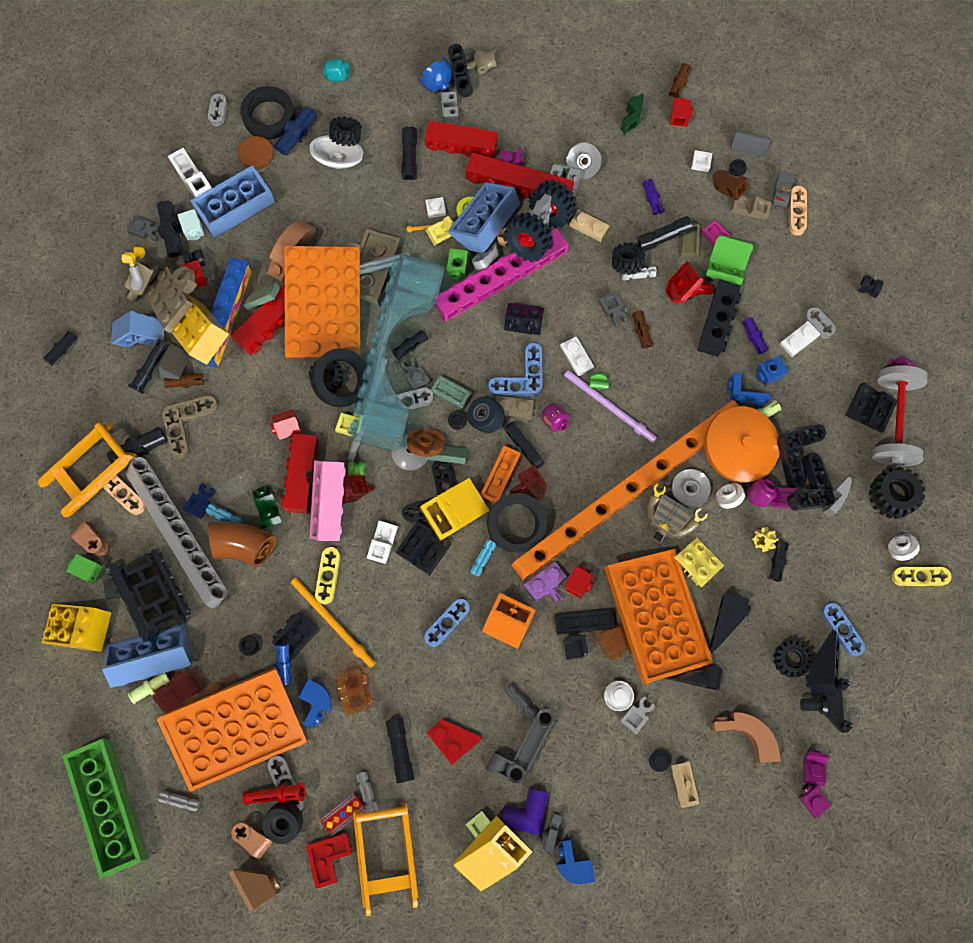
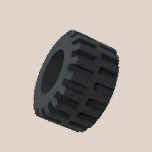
M892 467L873 480L874 482L871 483L870 488L872 489L869 491V495H873L870 498V502H875L876 504L873 508L875 510L879 508L881 510L879 512L880 515L886 513V518L894 517V519L904 518L916 511L923 504L922 500L925 499V494L922 493L926 491L925 487L921 486L923 481L922 479L918 480L917 477L919 475L917 473L912 474L911 469L904 470V467H898L897 469ZM890 484H895L902 488L905 493L904 502L897 501L892 497L889 491Z

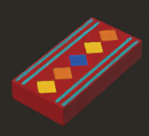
M352 793L320 820L330 835L334 836L353 821L354 809H359V812L363 813L366 808L357 795Z

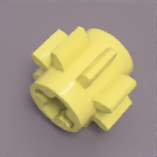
M764 527L762 530L755 531L756 536L752 538L756 545L755 548H762L763 552L776 548L774 543L779 539L776 538L775 530L769 531L768 527Z

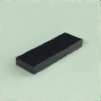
M614 609L554 615L557 635L616 629Z

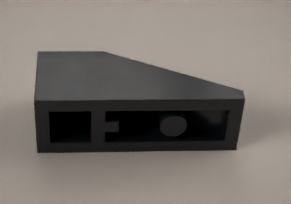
M728 592L722 595L709 646L711 653L719 648L745 617H748L751 608L748 605L749 599Z
M837 632L831 633L809 667V675H806V686L810 688L812 695H838L840 641Z

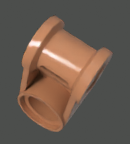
M86 521L70 534L79 545L95 556L101 557L108 552V543Z
M247 821L236 824L232 829L231 835L233 840L259 860L272 844V841L266 838L262 831ZM245 827V834H247V836L243 835L242 837H240V831L238 830V828L241 829Z

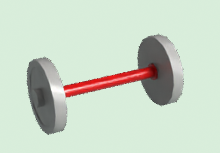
M891 366L878 372V384L884 388L896 389L898 393L895 443L879 445L873 449L872 458L877 463L894 466H913L923 462L924 452L921 448L903 444L906 391L916 390L927 384L928 373L925 370L913 366Z

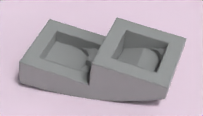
M850 477L844 479L832 491L835 500L824 511L828 517L836 514L845 502L851 487L852 479Z

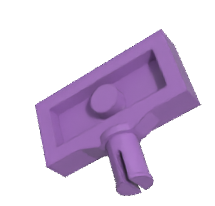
M554 562L525 583L524 587L535 602L543 596L550 594L558 603L563 597L556 589L559 584L567 579V576Z

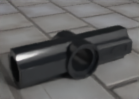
M168 200L160 201L157 203V209L161 225L157 229L160 237L164 239L167 256L171 258L182 256L183 249L179 235L182 232V227L175 217L173 203Z
M157 427L143 435H133L127 438L120 447L124 452L135 453L137 457H140L144 454L148 455L150 450L166 443L167 439L161 428ZM113 450L106 452L111 464L119 458Z

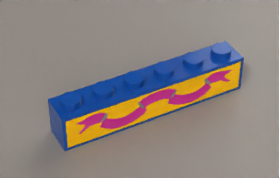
M230 257L211 310L212 315L229 335L252 273L248 261ZM229 335L207 365L199 360L198 362L202 365L218 368Z

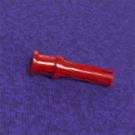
M297 782L296 785L281 784L278 788L244 791L242 801L245 805L279 801L281 803H287L289 800L304 801L306 788L303 782Z

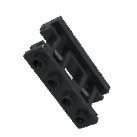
M156 549L151 550V553L144 554L146 564L130 571L125 562L120 566L116 564L109 567L113 582L143 643L151 640V637L159 635L156 625L174 618L177 626H179L183 622H189V615L191 614L188 605L183 604L180 599L182 594L179 587H174L172 583L174 578L171 571L166 570L163 565L165 564L163 555L161 553L158 554ZM151 560H154L164 581H161L159 575L148 579L145 572L153 569ZM121 573H124L126 579L138 576L140 583L132 586L133 595H131ZM157 583L163 598L145 605L139 591ZM168 594H171L181 614L180 616L176 609L167 613L164 612L162 605L170 602ZM138 607H141L144 614L151 610L155 611L157 617L149 621L150 630Z

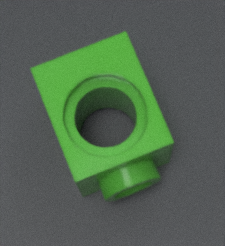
M450 248L447 275L451 278H465L468 263L467 250ZM458 263L461 264V266L456 267L454 266V264Z
M76 554L69 561L66 572L94 584L103 566Z

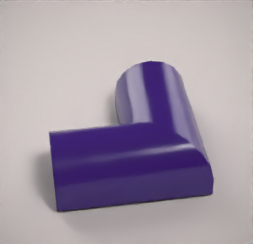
M528 789L525 809L504 805L501 821L510 829L541 836L549 793Z

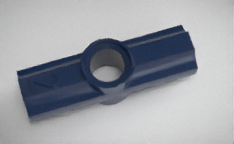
M303 107L294 120H289L286 123L284 133L274 145L275 149L284 156H287L297 142H302L301 139L307 135V130L317 118V114L310 107Z

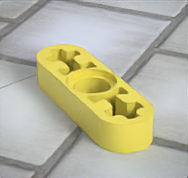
M333 547L326 548L322 553L315 592L317 601L324 605L331 603L334 598L340 563V553ZM330 552H333V554L336 556V558H333L331 562V565L335 566V568L329 566L324 567V564H329V559L326 557V555H330ZM332 571V580H323V573ZM321 583L325 585H332L331 588L327 586V593L330 594V596L326 597L325 600H323L322 597L319 596L320 593L324 592L325 588L324 586H321Z
M899 567L892 572V580L899 586H943L951 581V573L944 567ZM918 571L925 574L926 580L924 582L917 579L916 574ZM902 572V575L911 574V578H905L902 581L897 575ZM940 572L941 575H945V579L942 581L941 578L932 579V575L940 574Z

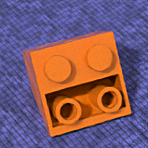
M499 593L482 632L518 649L536 610Z

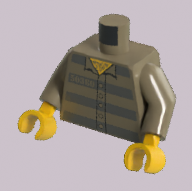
M658 482L655 483V493H652L647 504L649 526L655 529L651 540L655 543L661 544L665 536L673 540L674 537L682 538L691 534L700 524V520L702 521L707 518L708 513L704 517L699 515V511L702 508L693 513L664 495L666 486H664L663 490L659 491L656 488Z

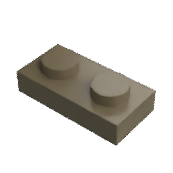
M503 396L496 397V401L504 409L505 417L532 419L534 400Z

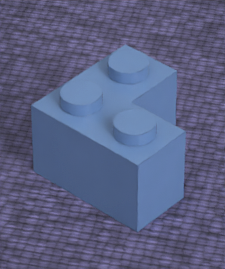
M130 311L112 323V344L131 347L138 342L155 346L158 338L164 341V329L155 316H146L138 311Z

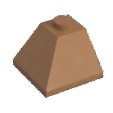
M239 867L229 872L250 912L280 893L278 888L281 885L276 876L272 877L270 873Z

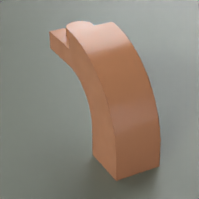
M302 220L291 224L282 233L272 249L269 257L272 260L267 274L282 282L285 281L284 246L310 245L317 228Z
M734 712L730 713V721H728V717L716 718V722L711 723V731L736 730L744 733L753 744L755 763L781 762L779 747L773 733L759 719L745 713Z

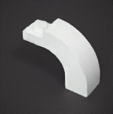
M184 148L168 156L194 198L212 189L203 173L197 170Z

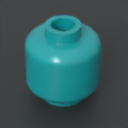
M342 58L328 59L323 67V74L330 82L345 81L347 76H349L350 68L348 63Z

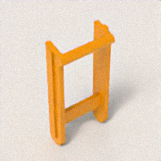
M107 422L97 423L95 428L38 480L40 487H46L57 479L71 497L72 501L61 510L63 517L73 515L124 469L133 458L137 457L135 453L124 452L108 431L113 428L112 424ZM103 437L119 458L81 491L66 470Z
M401 802L400 807L360 813L359 809H354L353 820L363 908H365L366 916H371L369 895L410 888L412 907L417 908L418 890L407 803ZM401 816L408 875L367 881L361 822Z

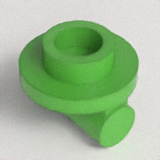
M594 373L589 377V388L608 389L609 382H607L605 374Z

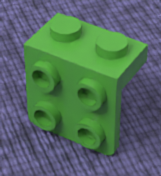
M718 235L707 266L706 276L714 280L721 279L729 283L742 285L744 271L753 249V244L725 235Z

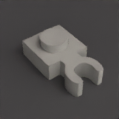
M645 696L639 700L638 708L632 705L620 720L635 735L649 719L644 714L652 711L655 707V704H651L649 708L644 707Z

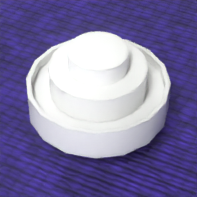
M738 483L726 484L716 493V500L719 506L726 509L738 506L745 498V492Z
M909 534L898 535L888 544L891 556L901 561L915 557L920 550L918 540Z
M615 681L606 687L604 701L610 709L624 711L633 703L634 693L627 683Z

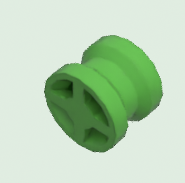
M349 461V480H354L355 478L365 480V461L359 463Z

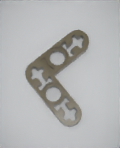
M203 396L168 406L163 410L162 417L170 451L176 458H184L189 453L183 421L214 413L218 408V403L214 397ZM207 401L213 403L210 405L211 408L209 409L205 406L207 405ZM198 403L203 406L200 407L202 411L199 410ZM194 406L195 412L193 414H186V408ZM171 411H173L174 413H176V414L173 416V417H174V421H175L176 423H172V420H171V418L169 417ZM180 428V435L173 437L171 435L172 430ZM173 441H179L182 448H184L182 453L179 454L175 451L178 449V445Z

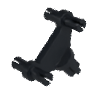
M838 679V695L819 696L818 699H800V709L802 711H819L820 714H824L839 732H849L853 728L851 726L853 724L850 721L844 720L842 691H845L850 686L848 684L850 683L849 680Z

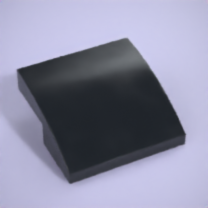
M862 383L853 397L846 416L882 433L885 431L897 400L884 391L877 392L867 384Z
M417 521L395 553L430 576L451 546V542L445 538L439 541L431 528Z

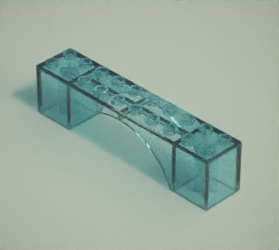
M401 253L399 259L395 258L389 272L390 280L385 287L386 295L380 307V310L383 311L378 316L376 327L378 328L371 341V344L374 346H372L367 356L366 362H369V364L364 369L362 380H365V382H363L362 387L360 386L357 395L360 401L354 407L353 416H355V419L350 423L348 434H351L349 440L394 452L401 446L410 409L401 402L389 383L384 360L386 343L391 331L400 322L420 313H428L437 301L445 267Z

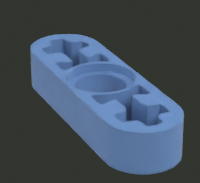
M458 599L454 601L426 631L424 639L427 645L430 647L439 646L468 615L470 607L466 600ZM457 604H465V612L460 611L456 615L459 618L456 621L455 617L449 614V612L452 611L454 614L457 611ZM444 618L452 619L453 625L451 628L446 629L441 625ZM437 625L443 632H446L444 635L441 632L439 633L437 642H429V634L432 633L434 635L438 631L435 628Z
M835 603L824 606L822 616L832 632H837L840 644L847 654L854 657L863 654L865 644L842 609ZM828 608L831 610L835 609L836 613H834V616L827 614L829 612ZM836 619H842V621L837 622L835 625L833 624ZM840 624L847 627V635H841L838 632ZM853 635L854 638H852V639L848 640L847 642H845L844 639L849 638L850 636ZM852 643H857L859 645V647L857 648L858 652L856 650H851V647L853 646Z

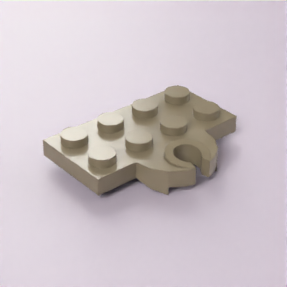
M366 229L361 244L347 243L345 247H359L361 264L396 255L401 239ZM392 267L360 275V300L378 304V298L385 287Z
M166 266L158 274L155 282L148 286L145 293L163 329L169 333L193 305L188 295L195 289L197 284L195 283V274L187 267H180L174 272Z

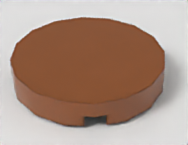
M259 136L245 139L238 149V157L245 167L253 165L255 169H262L268 166L274 156L273 147L270 142L264 137Z
M423 428L416 429L407 437L408 450L417 456L432 457L444 450V436L434 429L428 428V431L423 430Z

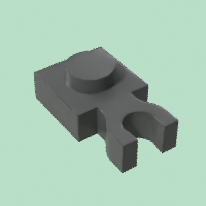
M135 216L127 230L128 233L142 239L149 236L153 241H158V237L153 235L155 232H158V226L152 227V222Z
M616 292L599 299V304L606 316L613 317L612 321L615 327L619 324L617 318H621L624 323L628 321L627 315L622 312L624 306Z
M412 357L409 358L411 366L406 367L403 362L400 363L401 368L408 373L405 375V378L413 390L420 389L431 383L422 367H415V361Z
M554 813L548 832L544 831L541 844L544 845L543 849L552 853L562 816Z

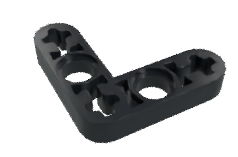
M810 425L783 433L778 437L777 445L786 483L789 487L797 488L805 484L806 477L799 448L822 441L826 435L825 428L822 425ZM817 432L815 436H811V433ZM800 433L804 435L803 442L799 439ZM788 439H792L793 442L786 444ZM790 456L794 458L793 465L789 463Z
M816 453L804 456L802 462L811 490L797 491L787 497L789 507L794 511L824 508L833 504L834 495L820 456ZM816 476L820 479V484L818 483ZM809 496L812 498L813 503L810 502Z
M435 461L432 465V473L437 495L443 493L439 489L441 483H448L450 488L453 487L448 463ZM438 465L446 467V469H443L444 477L448 476L449 478L436 479L440 478L439 471H435ZM430 500L406 505L402 510L404 520L409 523L427 520L424 514L420 516L419 513H415L414 517L410 518L406 513H408V509H412L413 512L419 511L418 507Z

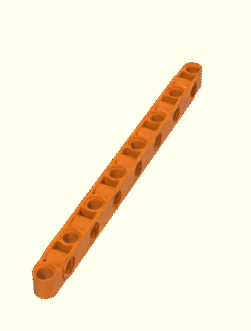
M735 400L729 402L513 562L511 566L522 581H525L704 448L705 433L710 422L724 410L739 406ZM686 442H692L694 448L688 447ZM656 464H663L665 466V469L661 470L657 468ZM632 485L636 491L630 492L626 486ZM602 507L606 513L603 515L598 514L596 508ZM573 530L575 532V536L568 537L565 534V531ZM535 553H543L545 556L544 560L539 561L535 559Z

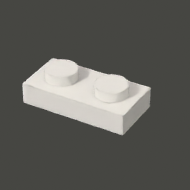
M807 321L784 339L780 345L791 357H794L818 338L820 333Z
M577 337L560 344V348L577 377L594 369L591 360Z

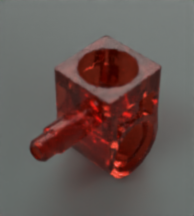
M534 465L518 474L520 484L509 491L510 494L525 490L527 495L539 501L546 495L547 485ZM538 486L542 489V491L540 493H534L532 491V488Z
M364 475L347 476L343 479L344 495L342 497V504L358 501L368 492L374 491V485L366 484Z

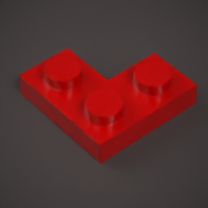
M348 833L306 846L316 889L338 882L333 860L353 854Z

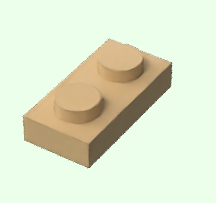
M577 210L569 224L570 227L600 242L610 226L580 210Z
M690 762L671 765L681 808L700 804Z

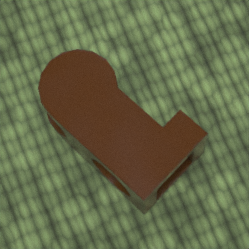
M718 170L713 174L712 178L715 189L736 201L748 189L747 178L742 175L737 179L728 175L725 170Z

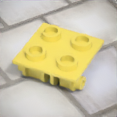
M698 538L694 539L675 557L680 563L681 569L685 568L683 572L688 571L690 573L688 577L692 575L691 579L696 583V586L699 585L700 587H703L724 567V564Z

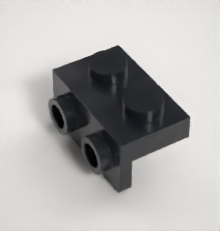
M508 303L504 330L540 335L544 308L521 305L519 303Z
M297 612V614L293 613L286 621L288 624L283 630L279 629L274 634V640L272 641V644L275 646L279 642H288L291 660L300 653L319 630L300 612Z

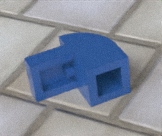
M308 679L299 698L313 705L303 724L314 728L315 725L318 726L322 721L323 715L321 712L323 710L328 713L331 712L332 698L324 687Z
M561 840L562 845L558 846L560 859L565 861L564 863L557 864L561 875L573 884L595 882L591 859L574 861L571 840Z

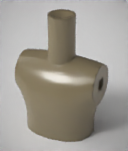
M478 50L474 53V61L467 63L468 69L476 67L480 74H484L488 70L497 67L493 50Z

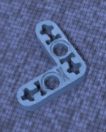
M537 343L527 345L525 350V378H493L488 384L489 392L495 396H536L540 394L543 386L541 346ZM532 348L537 352L535 360H532V353L530 352ZM530 366H537L539 368L538 373H530L528 370ZM532 378H536V386H539L535 391L529 387L532 386ZM504 382H507V391H504L505 387H499L498 391L491 387L495 383H498L499 386H505ZM518 383L521 388L518 391H513L510 389V385Z

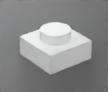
M695 150L691 169L709 172L712 153Z
M443 197L425 200L428 218L446 216Z

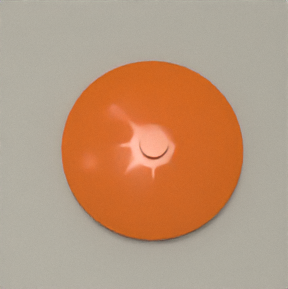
M745 406L732 407L719 413L708 425L704 438L705 453L711 466L722 477L737 483H749L763 478L776 465L780 454L777 445L779 435L770 419L760 411Z

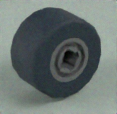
M486 396L474 400L467 412V419L470 425L484 433H492L498 430L505 418L502 405Z

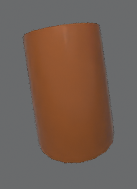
M233 521L208 523L209 542L214 559H234L255 568L268 558L275 547L276 537L256 526Z

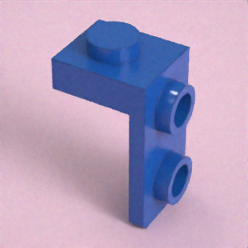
M734 373L731 379L727 381V390L730 391L729 400H735L738 404H743L747 401L753 402L754 405H764L771 398V394L741 391L742 374Z

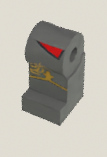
M784 171L779 172L773 192V206L787 207L796 174Z

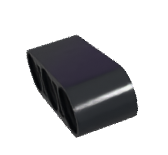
M455 43L448 49L455 86L460 96L469 97L472 95L473 87L463 47ZM463 85H467L466 88L461 89Z

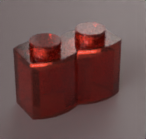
M178 671L171 677L172 681L168 685L164 684L155 691L156 694L153 696V699L164 713L188 704L203 691L188 671Z

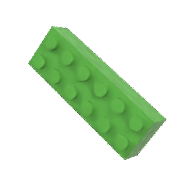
M100 739L62 755L99 878L109 877L148 860L111 740Z

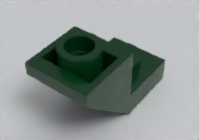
M642 93L638 96H633L628 101L626 111L629 115L623 118L621 124V131L624 134L639 125L644 99Z
M271 485L267 487L262 486L252 491L262 528L281 523V515Z

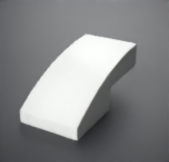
M383 521L378 522L367 559L386 564L398 526Z

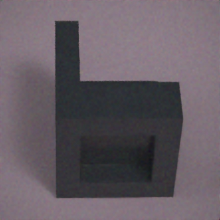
M585 635L564 638L566 660L588 656Z

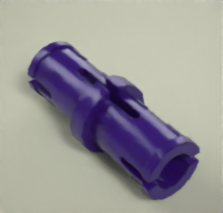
M648 179L649 183L645 180L642 186L647 195L646 201L650 203L653 215H658L657 211L659 214H662L664 209L659 199L660 194L656 191L652 179Z
M753 317L745 319L742 324L747 331L749 341H752L758 355L765 353L769 348L763 340L762 332L757 328Z

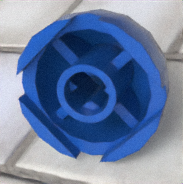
M445 57L441 58L443 62L439 63L436 61L422 73L423 78L418 77L419 82L426 90L430 92L441 90L444 92L450 87L449 82L452 79L453 73Z

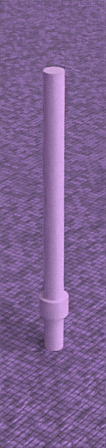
M570 370L565 373L564 376L631 426L639 436L643 435L652 443L656 441L658 437L647 430L644 424L638 423L595 389L589 388L587 383Z

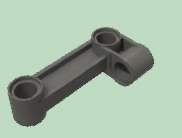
M542 709L537 713L513 761L507 757L500 756V753L494 751L485 769L513 784L522 783L554 723L555 717L553 712L549 709ZM543 713L551 716L549 724H542L539 718ZM513 769H520L522 771V778L515 781L511 778L510 774Z

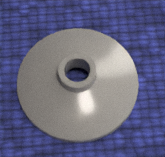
M577 144L568 153L567 166L580 168V179L592 178L601 167V154L592 144ZM584 158L588 159V163L586 165L583 164Z
M407 434L398 438L394 443L392 458L400 468L416 470L427 462V457L407 452V437L409 435Z
M683 470L673 480V495L679 503L685 506H699L710 495V482L698 470ZM687 487H692L693 492H688Z

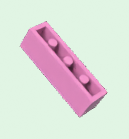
M314 460L309 539L317 541L340 540L342 533L340 524L343 514L342 497L344 495L343 477L345 476L344 462Z

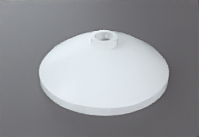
M329 135L318 137L310 144V154L313 158L330 168H349L358 164L363 158V150L359 144L356 143L354 146L351 144L349 147L346 144L345 146H342V144L337 145L336 142H332Z

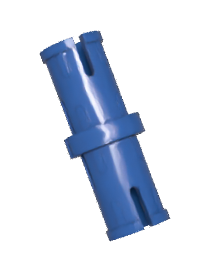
M279 642L276 644L277 661L275 664L283 684L287 685L292 683L290 671L292 660L289 656V643Z

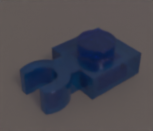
M204 483L199 486V494L192 493L183 508L185 512L200 520L210 504L207 499L215 493L212 487L209 492L205 493L206 485Z

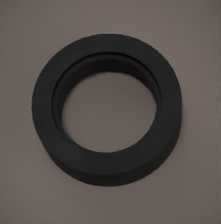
M263 86L249 92L241 103L240 112L242 120L248 132L253 136L264 137L267 140L279 138L284 133L286 123L289 120L295 119V111L289 95L277 87ZM264 102H276L284 108L283 117L277 123L266 126L256 123L252 119V113L259 104Z
M338 348L326 352L316 361L311 371V385L316 396L327 405L333 407L352 405L364 396L370 383V373L367 364L361 356L348 349ZM344 361L353 367L357 375V386L351 394L340 396L328 390L323 380V372L328 363Z
M522 493L509 494L499 499L491 507L487 517V529L491 539L497 546L509 552H523L532 549L542 540L547 528V518L541 504L533 497ZM521 504L529 508L533 513L535 529L527 540L512 542L501 534L498 527V518L506 506Z

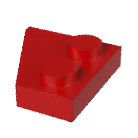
M443 719L426 732L451 765L482 740L480 736Z

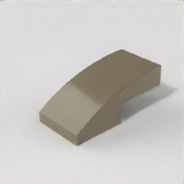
M742 195L737 201L733 199L730 212L758 219H768L772 202L757 196L754 199H750Z

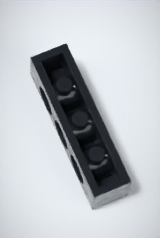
M723 280L718 281L697 351L719 357L721 352H725L728 343L725 341V338L730 335L732 325L729 324L731 320H734L737 309H734L735 304H739L742 295L739 293L741 286ZM722 301L727 302L729 305H724ZM717 317H721L724 321H719ZM712 333L718 334L719 337H714Z

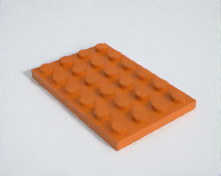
M284 246L285 358H320L326 352L338 348L351 350L360 356L359 247Z
M675 549L604 567L642 685L714 663L680 563L675 559L677 556Z
M276 667L157 716L160 728L190 792L307 743L306 735Z

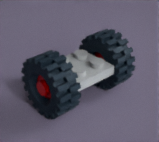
M555 180L541 182L528 201L530 202L528 205L529 209L532 210L526 212L525 215L523 212L516 215L505 228L503 233L505 235L503 238L504 242H507L506 247L511 248L510 252L512 254L514 252L517 254V258L523 257V261L529 259L530 262L538 261L542 258L553 240V236H551L552 230H548V227L551 228L552 225L554 228L563 227L575 213V208L577 207V203H575L576 197H572L573 192L572 190H567V185L563 187L561 185L562 182L558 181L555 183Z

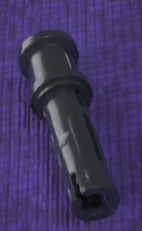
M158 338L144 365L136 371L137 375L133 382L128 384L130 388L144 394V388L148 381L152 380V373L169 346L168 343Z

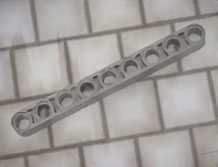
M142 457L133 458L126 471L127 478L205 605L210 608L218 607L227 594L226 587L147 460Z

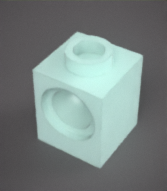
M195 209L177 214L187 240H198L201 236L205 235Z

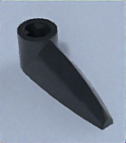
M703 666L663 679L712 690H720L723 669L715 666Z

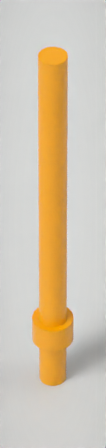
M294 578L291 584L353 649L354 655L357 658L360 657L369 668L373 667L376 662L367 654V649L362 644H358L297 578Z

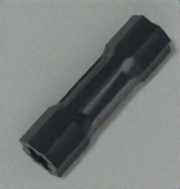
M406 126L402 129L403 154L401 175L403 180L417 179V129L413 126Z
M688 216L675 220L667 226L638 236V244L643 247V250H650L663 242L692 232V222Z
M403 718L385 721L392 749L397 784L415 780L409 758Z

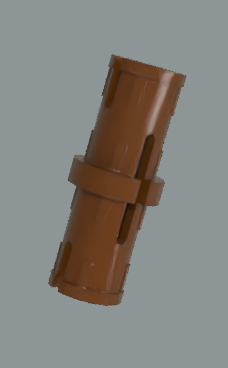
M683 63L677 76L673 79L674 83L668 93L669 96L673 93L672 97L679 98L692 69L689 64Z
M636 311L632 314L636 326L635 333L639 336L641 348L652 347L653 343L649 334L650 327L646 324L644 312Z
M183 373L180 379L164 378L166 382L172 381V383H164L165 388H187V386L204 385V380H196L203 379L204 375L203 373L193 375Z

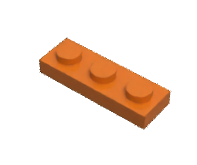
M503 446L480 494L482 499L495 504L501 498L521 456L520 452Z

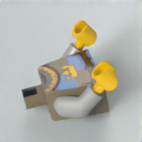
M134 247V253L125 252L122 254V262L130 264V275L125 283V287L129 289L126 298L131 301H136L139 295L142 296L146 293L148 286L151 285L161 267L145 257L146 251L142 247Z

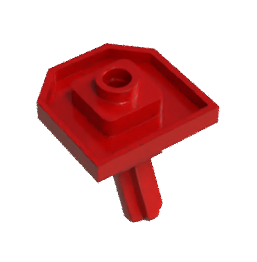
M686 261L669 279L665 293L674 304L685 302L689 296L696 297L697 294L710 295L714 291V286L702 283L704 280L691 263Z

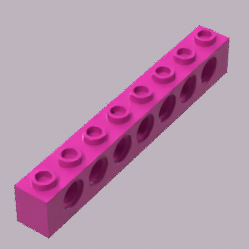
M556 228L552 230L551 236H553L551 246L538 261L530 262L529 259L523 261V257L517 258L515 252L508 256H503L496 263L487 266L480 272L469 275L466 280L453 284L445 292L437 293L433 298V304L446 322L567 253L569 244ZM515 263H516V264H519V266H518V267H514V266H512V264H515ZM502 272L504 275L499 276L496 273ZM482 281H487V282H489V283H488V284H482L481 282H482ZM473 290L472 293H466L465 291ZM455 298V299H457L458 301H456V302H451V301H449V300Z

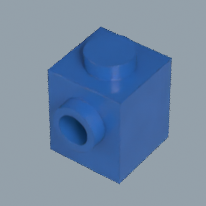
M777 356L758 366L756 378L766 386L784 378L788 370L781 357Z

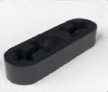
M512 421L503 427L514 444L522 449V454L535 470L545 464L539 453Z

